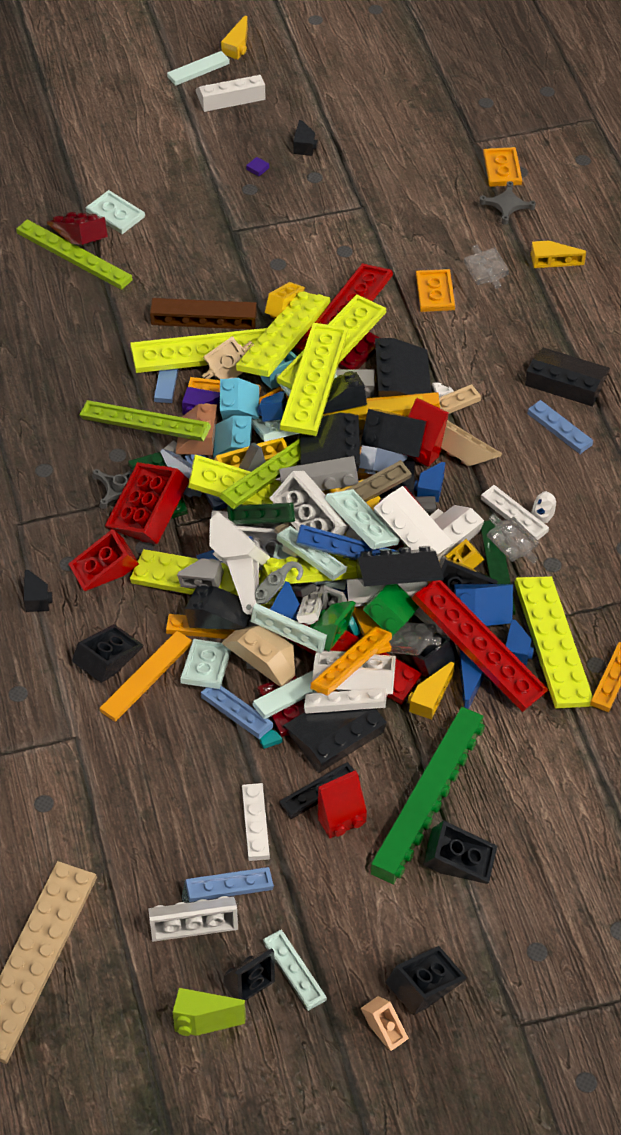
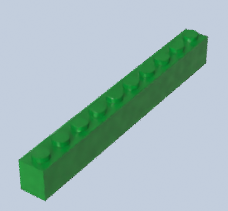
M465 707L460 708L371 863V875L393 885L397 878L400 879L405 871V863L411 861L414 855V847L416 845L419 846L423 839V831L429 829L433 820L431 817L434 813H438L442 804L440 801L443 797H447L450 791L449 785L452 781H456L459 775L458 769L460 766H464L467 761V753L469 750L473 751L477 742L475 740L476 737L482 735L485 728L483 715Z

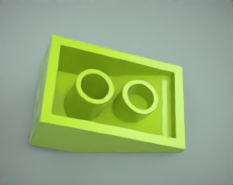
M179 988L173 1009L175 1032L183 1036H198L245 1024V1000Z

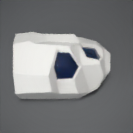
M547 491L540 493L534 501L531 514L543 523H548L555 512V497Z

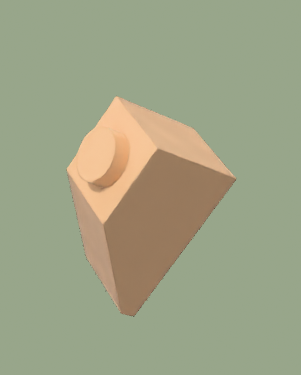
M377 996L361 1007L370 1028L390 1051L409 1039L390 1001Z

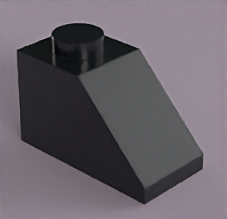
M299 120L293 141V154L313 156L314 150H317L318 140H315V132L302 120Z
M25 570L24 604L26 612L49 611V603H53V593L49 592L48 584L30 570Z

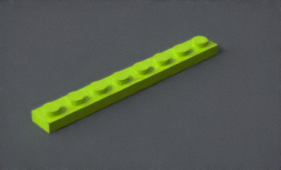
M28 219L16 228L17 234L121 290L132 281L131 274L71 244L69 241Z
M89 400L86 401L80 413L81 418L85 420L203 442L211 428L209 422Z
M300 439L221 492L219 498L235 509L279 478V469L294 467L299 464Z

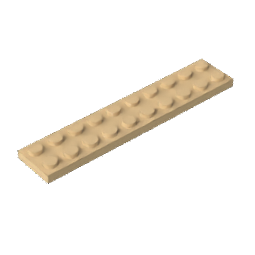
M57 861L0 975V1062L8 1063L97 879L95 873Z

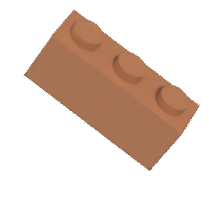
M208 403L198 404L182 417L209 422L211 428L204 442L178 437L176 454L213 455L217 424V405Z

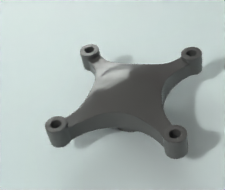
M512 181L507 182L506 191L492 198H486V196L482 195L479 200L481 205H491L499 209L503 215L502 224L505 225L508 224L509 215L519 209L534 210L536 206L535 201H523L512 192Z
M98 469L93 470V479L102 481L107 490L106 496L100 500V508L106 509L109 502L119 499L133 469L123 475L118 474L115 476L104 474Z

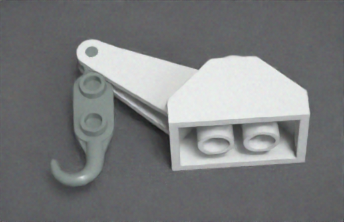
M217 511L210 519L209 546L215 551L213 555L229 567L243 611L247 615L252 616V610L256 603L259 605L266 604L283 586L286 575L292 568L298 570L296 579H301L303 575L301 564L291 561L283 565L282 568L270 573L259 585V566H263L270 559V556L220 512Z

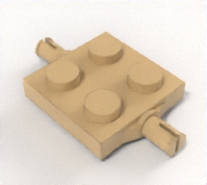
M233 336L203 357L210 370L201 375L202 378L210 379L215 376L220 380L238 377L243 372L236 370V364L254 344L251 345L252 342L250 341L242 347Z

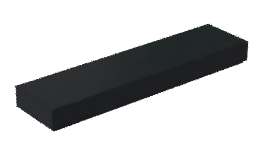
M346 762L280 800L279 805L288 817L293 819L318 804L319 786L355 770Z

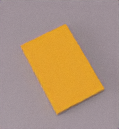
M516 147L483 149L489 187L506 186L508 181H512L513 185H522Z
M450 269L416 271L420 312L455 310Z

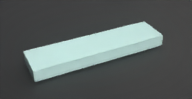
M220 51L167 72V77L176 86L230 64L229 59Z
M289 526L277 534L276 539L331 580H335L346 572L347 567L330 554L297 545L298 531L293 527Z
M257 603L254 605L251 622L322 653L327 638L326 634L304 624H299L297 621Z
M313 671L254 700V708L263 719H266L304 699L306 694L316 693L317 691L310 689L311 682L313 681Z
M282 929L263 939V944L267 950L270 948L274 950L276 964L307 1011L327 1001L326 995Z

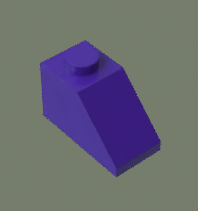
M187 387L182 401L183 415L198 404L217 405V410L220 409V392Z

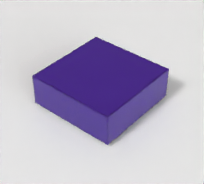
M258 157L246 165V170L257 176L262 175L269 169V163Z

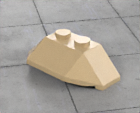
M447 420L441 448L447 451L448 455L459 458L467 466L482 463L502 455L500 451H497Z
M256 625L235 630L222 642L224 646L280 687L288 683L295 676L293 645L275 632Z

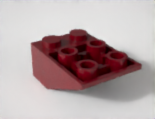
M68 212L64 217L55 216L53 220L47 221L51 228L71 244L83 245L108 237L105 217L98 216L97 214L87 215V213L76 214V212Z

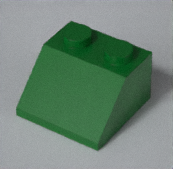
M398 584L384 585L364 605L363 611L382 629L391 632L393 636L405 625L419 606Z
M347 601L331 604L327 610L324 609L321 612L318 621L311 624L310 628L327 635L324 647L326 651L329 652L348 629L356 602Z

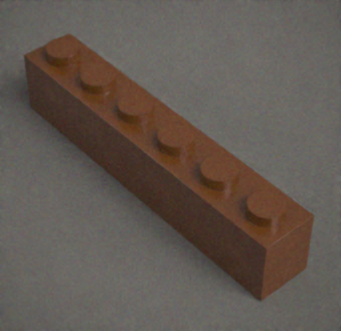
M152 298L150 311L151 325L254 330L256 329L257 302Z

